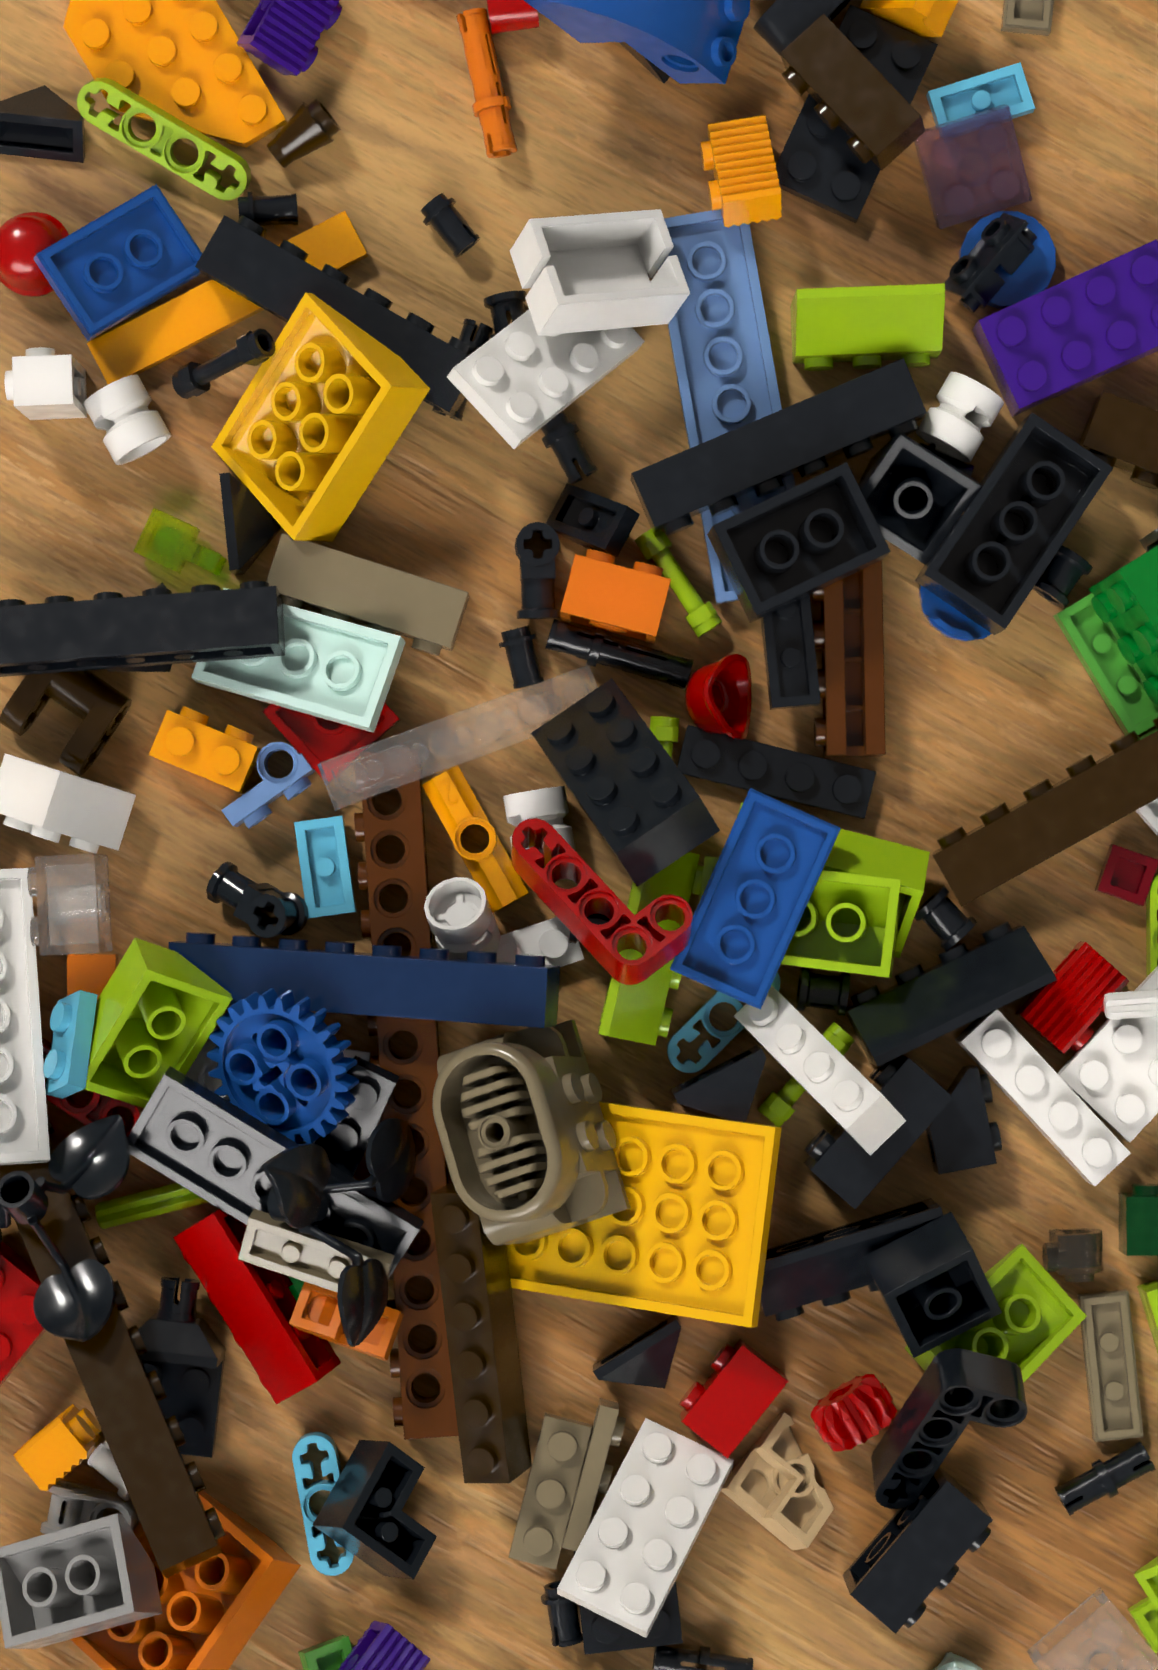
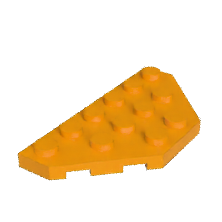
M70 0L63 27L94 79L108 78L114 80L202 134L244 148L249 147L287 123L247 52L236 44L239 39L216 0ZM102 90L101 92L107 100V96L109 93H107L105 90ZM127 102L120 109L109 104L111 109L120 114V116H123L131 108V105ZM137 113L132 117V119L135 117L154 122L153 118L145 113Z

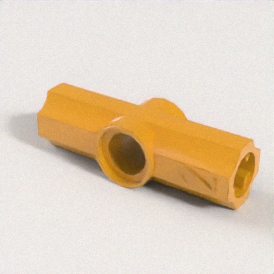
M459 765L446 770L421 785L473 880L478 882L484 889L492 913L528 894L529 891L513 868L511 858ZM473 825L484 827L489 834L487 848L479 853L468 852L462 844L464 831Z

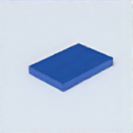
M157 184L37 253L33 259L87 341H90L202 274L195 267L202 252Z

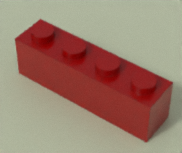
M217 1209L173 1238L181 1249L184 1259L192 1267L205 1288L210 1301L216 1306L228 1325L236 1343L242 1348L257 1372L260 1382L268 1390L277 1405L318 1382L341 1364V1361L327 1340L320 1339L289 1325L297 1303L288 1287L293 1285L291 1280L286 1275L238 1260L247 1225L221 1209Z

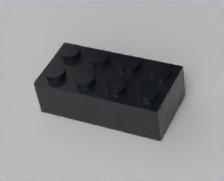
M1032 412L1019 424L980 482L982 487L929 562L923 567L915 581L993 635L1002 632L1007 628L1113 467Z
M612 678L531 733L556 772L637 887L720 831L700 796Z

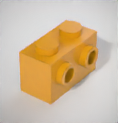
M182 706L179 714L167 710L149 755L245 794L256 768L257 756L261 751V748L252 745L255 735L229 724L224 733L206 726L210 718L209 716Z

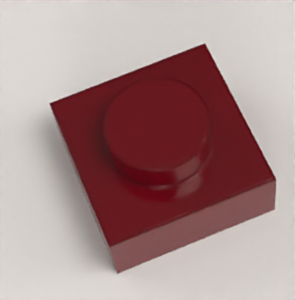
M1111 844L1095 891L1138 906H1144L1158 866V860Z

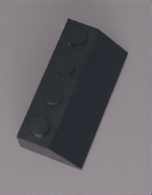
M1008 921L982 933L985 942L969 950L965 943H961L950 948L948 951L940 953L938 956L942 963L924 971L921 964L915 965L895 975L894 977L898 984L882 992L879 991L877 985H874L850 997L854 1005L847 1008L846 1015L869 1062L878 1067L1056 981L1057 979L1025 926L1011 928Z
M929 1198L768 1248L761 1294V1306L765 1317L775 1314L777 1321L793 1318L804 1313L803 1305L819 1300L822 1301L823 1306L838 1304L851 1298L849 1291L867 1285L870 1292L879 1291L864 1262L863 1256L943 1216L941 1206Z

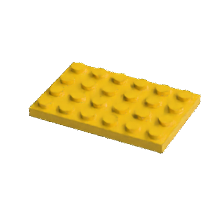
M599 1101L604 1120L611 1124L616 1136V1147L613 1151L631 1208L527 1243L506 1245L511 1288L749 1328L758 1327L782 1127Z

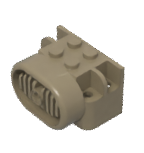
M571 1019L548 1028L529 1027L518 1032H506L444 1054L438 1058V1078L433 1090L432 1109L451 1180L461 1200L469 1209L479 1215L483 1230L494 1245L527 1243L631 1208L613 1151L616 1147V1136L611 1124L604 1120L599 1101L602 1100L601 1086L597 1077L590 1073L575 1020Z

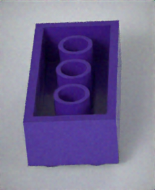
M1157 239L978 320L972 331L1012 417L1158 351Z

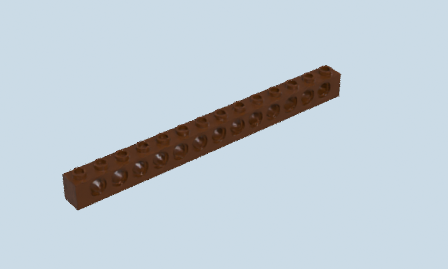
M415 749L359 753L360 764L351 765L353 794L362 793L363 813H354L356 842H365L366 861L358 862L359 890H368L369 910H361L362 938L371 939L372 945H384L389 935L395 932L402 933L411 942L409 956H419L420 948H433L432 930L424 910L425 900L429 894L420 751ZM383 788H395L401 795V806L392 815H382L375 807V797ZM387 836L399 837L405 846L402 859L394 864L383 862L378 855L379 843ZM391 884L401 885L408 894L407 905L397 913L386 910L381 902L383 890ZM367 1015L369 1037L378 1036L379 1056H371L370 1062L400 1076L398 1081L403 1079L413 1080L421 1090L420 1100L413 1106L401 1105L395 1099L393 1090L378 1124L388 1118L402 1119L408 1121V1125L418 1130L424 1138L423 1150L416 1154L413 1177L421 1179L426 1184L427 1197L419 1203H410L402 1196L393 1202L424 1221L422 1228L429 1233L431 1238L430 1246L423 1251L416 1252L408 1248L388 1279L394 1280L395 1299L387 1300L386 1306L399 1310L404 1315L397 1333L398 1348H392L390 1352L391 1378L400 1377L401 1397H393L394 1426H403L404 1440L459 1436L430 1196L434 1191L449 1184L447 1162L432 1109L433 1090L438 1078L437 1061L440 1057L438 1020ZM406 1030L416 1037L418 1048L413 1056L402 1058L392 1051L391 1038L395 1032ZM422 1275L429 1278L434 1286L432 1296L425 1300H417L411 1297L407 1291V1281L411 1277ZM420 1324L432 1327L436 1332L437 1342L432 1347L426 1349L415 1346L410 1339V1330ZM424 1373L435 1376L440 1383V1391L432 1397L419 1395L413 1387L415 1377Z

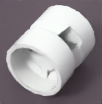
M950 372L936 396L940 403L939 407L929 408L916 434L928 444L931 442L935 443V449L959 461L970 463L984 439L980 432L981 428H987L992 425L1004 401L994 391L978 381L957 372Z
M138 374L123 377L93 393L83 403L94 426L97 429L106 430L107 433L103 442L116 465L126 464L150 453L171 437L159 412L148 409L152 399Z
M565 786L543 788L503 796L507 823L516 828L519 823L527 819L537 818L545 820L575 850L572 827L563 823V818L569 813ZM512 835L510 836L511 849H512Z
M454 877L444 880L432 888L425 900V915L435 936L438 948L449 949V959L467 960V951H497L501 939L499 928L491 911L486 893L478 882L469 878Z

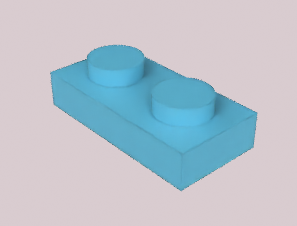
M1021 62L930 90L926 95L940 141L1033 113L1035 109Z
M344 816L294 822L304 899L308 908V919L357 912Z
M79 990L58 1000L53 1008L50 1017V1028L53 1031L52 1044L43 1068L44 1076L47 1078L46 1095L63 1099L86 1088L97 994Z

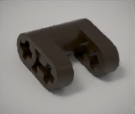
M88 670L26 675L0 715V723L21 736L32 726L50 698L83 719L65 746L59 759V763L77 775L82 776L91 767L127 714L132 700Z

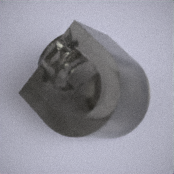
M1091 1228L1049 1230V1243H1043L1042 1246L1044 1269L1047 1272L1065 1275V1281L1067 1282L1094 1281V1273L1104 1271L1102 1230Z

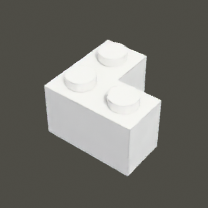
M5 753L0 767V814L6 815L3 825L59 843L61 834L71 837L69 846L97 854L99 845L119 850L135 801V794Z

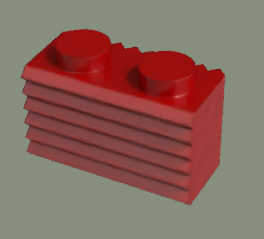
M1082 941L1076 944L1053 971L1057 980L1037 989L1015 1013L1054 1049L1063 1054L1069 1048L1077 1052L1089 1041L1095 1032L1090 1025L1101 1012H1104V995L1113 992H1124L1122 989L1129 982L1125 976L1087 942Z

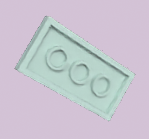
M283 604L285 656L196 662L191 676L193 680L203 685L374 733L406 641L401 636Z

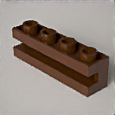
M881 560L812 593V601H821V620L813 621L815 650L822 651V669H817L820 698H822L823 718H814L815 747H823V757H879L886 754Z

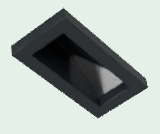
M45 85L0 101V154L84 163V118L76 109Z
M221 473L219 475L229 571L233 575H243L282 527L246 486L230 473Z
M671 1315L593 1365V1372L597 1379L665 1389L681 1331L679 1319L676 1315Z

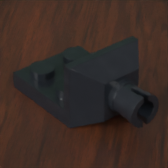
M161 1277L160 1286L162 1288L159 1309L157 1313L139 1328L148 1353L141 1355L140 1358L147 1373L156 1370L164 1387L167 1398L160 1400L159 1403L166 1419L175 1415L187 1442L178 1447L181 1454L212 1458L215 1450L226 1348L203 1318H196L197 1313L195 1311L200 1281L185 1278V1281L181 1283L180 1300H178L180 1277Z

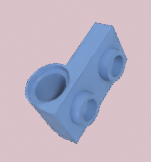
M272 742L264 746L256 760L257 771L263 781L221 810L231 825L239 827L245 823L248 829H250L272 813L268 805L283 794L289 801L310 787L312 783L308 777L316 771L311 767L303 754H300L293 746L285 742ZM278 751L288 752L293 759V769L284 778H274L268 770L269 758Z

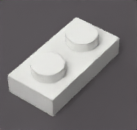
M558 917L501 935L499 948L496 951L497 962L515 963V954L545 956V965L560 967L583 960L584 956L579 941L577 943H569L570 930Z

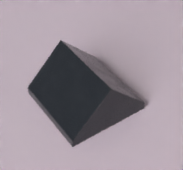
M899 432L870 459L858 486L884 539L926 565L978 493L982 484Z
M756 1045L671 1088V1091L679 1104L728 1120L746 1122L766 1056L763 1050Z

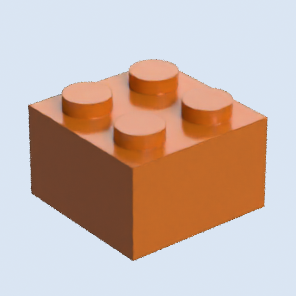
M587 549L586 556L575 554L560 610L561 620L594 629L601 628L606 630V632L654 644L671 581L670 578L662 577L663 568L643 562H635L633 569L616 565V557L614 555L592 549Z

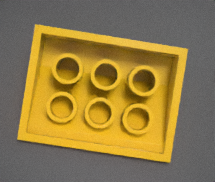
M305 292L277 338L274 354L261 364L211 447L294 541L333 542L430 388L400 356L313 293Z

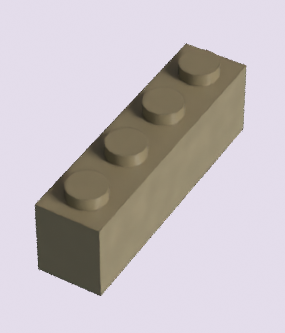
M285 533L281 534L266 581L269 583V586L277 587L283 599V604L300 609L305 604L320 609V614L344 621L352 619L367 624L369 628L391 634L396 633L414 639L412 648L435 656L440 655L441 648L449 651L453 650L470 597L466 591L310 541H294Z

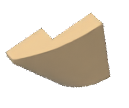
M783 1412L773 1420L729 1475L721 1491L794 1551L810 1546L834 1510V1507L825 1489L816 1482L814 1476L815 1467L808 1453L802 1454L790 1429V1426L794 1424L791 1417Z

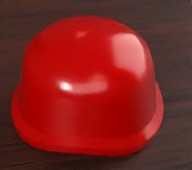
M40 212L23 213L7 220L0 227V281L11 291L23 296L40 297L53 292V288L33 259L37 253L69 235L64 225L53 216Z
M727 655L720 661L705 665L692 673L687 684L685 700L688 714L698 728L710 733L727 734L729 737L737 740L747 737L751 716V670L749 661L743 655Z

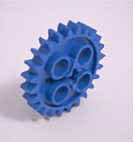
M270 988L261 995L256 991L227 1008L228 1013L216 1021L220 1028L209 1036V1039L217 1046L207 1052V1057L218 1062V1066L209 1071L208 1074L210 1077L221 1079L223 1084L214 1093L219 1096L228 1095L231 1100L230 1103L297 1144L303 1140L306 1143H313L321 1136L325 1137L337 1128V1124L349 1115L346 1108L356 1100L349 1090L359 1083V1079L347 1074V1071L357 1064V1060L344 1057L342 1052L351 1045L350 1040L337 1041L335 1034L341 1027L340 1023L327 1026L323 1022L327 1009L322 1008L316 1013H312L310 1011V997L307 996L295 1004L292 990L286 991L279 997L274 988Z

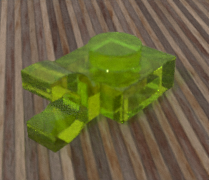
M153 508L133 550L136 554L179 574L185 562L188 561L216 576H220L227 561L221 554L195 543L200 529L156 508Z

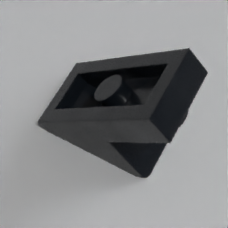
M567 483L546 524L551 526L556 533L587 549L605 552L618 557L640 514L626 505Z

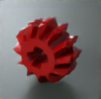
M865 1374L863 1376H856L846 1383L843 1382L838 1388L829 1391L826 1397L818 1400L810 1416L815 1423V1429L824 1443H827L834 1452H842L844 1450H852L858 1444H865L868 1439L878 1435L880 1430L890 1425L897 1409L892 1401L893 1397L886 1386L874 1374Z

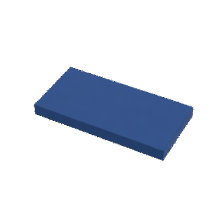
M750 788L693 915L688 945L681 953L675 956L670 970L761 1010L841 828Z

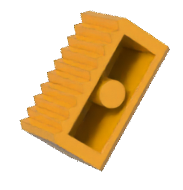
M766 115L708 123V141L700 142V151L704 171L713 170L715 178L713 181H708L711 210L721 209L723 224L728 228L733 224L736 226H740L742 223L749 225L751 222L759 223L762 220L768 222L770 219L778 220L781 218V188Z
M72 1404L30 1438L13 1455L38 1488L42 1491H48L61 1478H64L76 1466H79L84 1459H87L100 1445L101 1436L99 1433L102 1429L98 1420L88 1409L83 1408L79 1410Z

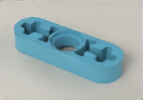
M777 972L772 986L779 992L781 982ZM717 991L670 1038L667 1045V1056L671 1064L677 1070L684 1073H695L703 1069L744 1029L738 1020L734 1027L727 1031L715 1029L709 1020L711 1009L718 1003L727 1002L732 1004L738 1012L743 1007L740 1001ZM698 1020H701L704 1028L712 1036L719 1038L720 1041L714 1047H711L706 1039L697 1050L701 1056L699 1061L694 1063L692 1060L687 1059L681 1063L676 1058L681 1052L677 1043L683 1038L689 1043L692 1042L700 1034L698 1030L692 1027Z
M310 1432L299 1439L293 1450V1467L310 1560L314 1568L320 1573L336 1576L342 1574L350 1567L354 1554L345 1549L346 1552L340 1554L339 1561L336 1564H331L329 1556L320 1555L319 1551L326 1547L327 1538L326 1534L322 1531L317 1534L314 1531L313 1523L318 1515L310 1507V1498L315 1492L320 1490L332 1491L341 1474V1466L334 1440L325 1433ZM310 1443H317V1447L321 1451L327 1450L329 1456L323 1458L321 1462L322 1476L325 1477L332 1473L334 1481L323 1479L309 1486L306 1485L305 1478L313 1479L315 1476L312 1461H303L302 1455L308 1452ZM334 1541L337 1547H343L336 1541Z

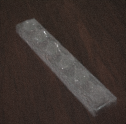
M586 665L320 762L318 768L336 811L534 738L531 734L533 731L597 689L598 686L590 666Z

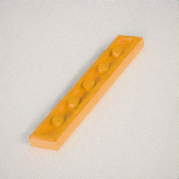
M346 211L286 240L308 253L309 255L305 262L319 270H322L324 265L328 264L341 271L368 257ZM210 279L88 342L87 345L107 384H110L123 377L140 374L264 309Z

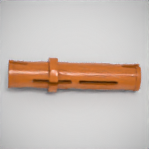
M485 8L465 10L463 14L459 13L456 17L463 39L468 70L474 90L475 103L472 105L474 116L479 117L480 125L482 126L487 157L501 158L509 156L511 153L517 152V145L509 116V110H511L512 105L510 97L505 96L504 88L502 87L499 65L490 32L488 12Z

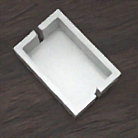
M661 209L529 219L510 249L522 289L531 288L525 299L538 336L669 324L690 294L677 255L668 256L674 245Z

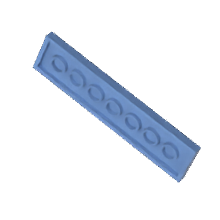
M721 209L664 218L674 245L668 256L677 255L690 291L687 299L669 324H667L689 449L782 410L750 224L742 223L740 226L733 224L729 228L725 227ZM793 474L782 478L784 486L772 493L757 498L755 491H751L737 497L739 505L727 512L713 517L710 510L700 513L716 604L739 601L707 536L713 525L795 487Z

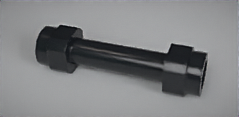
M262 328L253 332L248 331L236 339L237 346L203 364L195 362L185 364L172 376V384L176 393L185 399L199 396L210 390V382L244 364L257 366L267 361L275 352V343L272 336Z

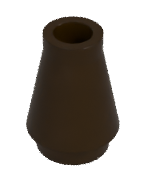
M316 98L309 105L303 102L277 136L267 144V147L275 159L285 168L293 161L333 142L332 136L341 129L328 110Z

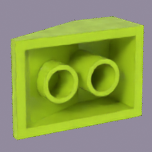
M1019 1244L985 1273L1002 1311L1001 1314L915 1358L908 1346L904 1348L924 1371L927 1370L938 1353L946 1349L961 1348L1016 1363L1021 1368L1024 1383L1087 1317L1023 1244Z

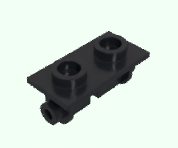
M1003 213L999 218L991 221L983 230L982 239L971 252L961 257L952 266L949 273L950 276L944 282L945 291L962 297L959 302L972 313L978 307L984 309L1006 283L994 270L1000 265L1008 274L1012 275L1035 249L1032 244L1037 239V236L1026 227L1029 223L1007 213Z

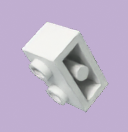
M38 347L26 349L25 356L12 357V370L5 371L7 400H13L14 407L29 420L87 418V411L83 405L87 399L86 370L71 354L55 355V349Z

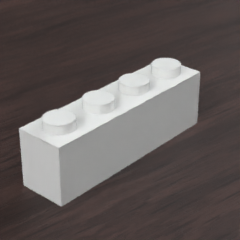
M772 985L761 1010L745 1004L734 1015L761 1046L870 1156L906 1122L892 1104Z
M998 1009L977 1018L955 1039L1089 1184L1096 1186L1131 1154Z

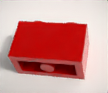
M741 1339L738 1340L734 1347L726 1343L720 1349L709 1365L715 1370L703 1386L696 1381L679 1403L684 1408L680 1414L681 1422L727 1459L789 1382L782 1371Z

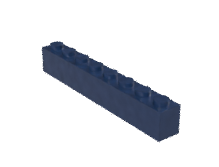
M186 932V941L169 942L168 949L178 952L231 993L233 999L229 1005L235 1004L253 992L257 991L261 995L270 988H274L278 997L286 991L292 990L295 1004L307 996L310 997V1011L315 1012L326 1008L329 1013L536 1028L557 1026L560 966L545 965V956L515 954V963L497 962L496 952L467 951V960L449 959V949L420 948L419 956L402 955V946L372 945V953L354 952L355 943L327 941L325 942V950L308 949V940L279 938L278 947L261 946L262 937L232 935V944L215 943L216 934L202 932Z

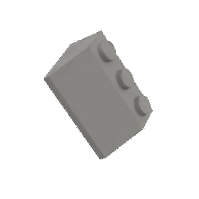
M120 1513L0 1547V1621L5 1649H37L163 1613L154 1564L126 1519Z

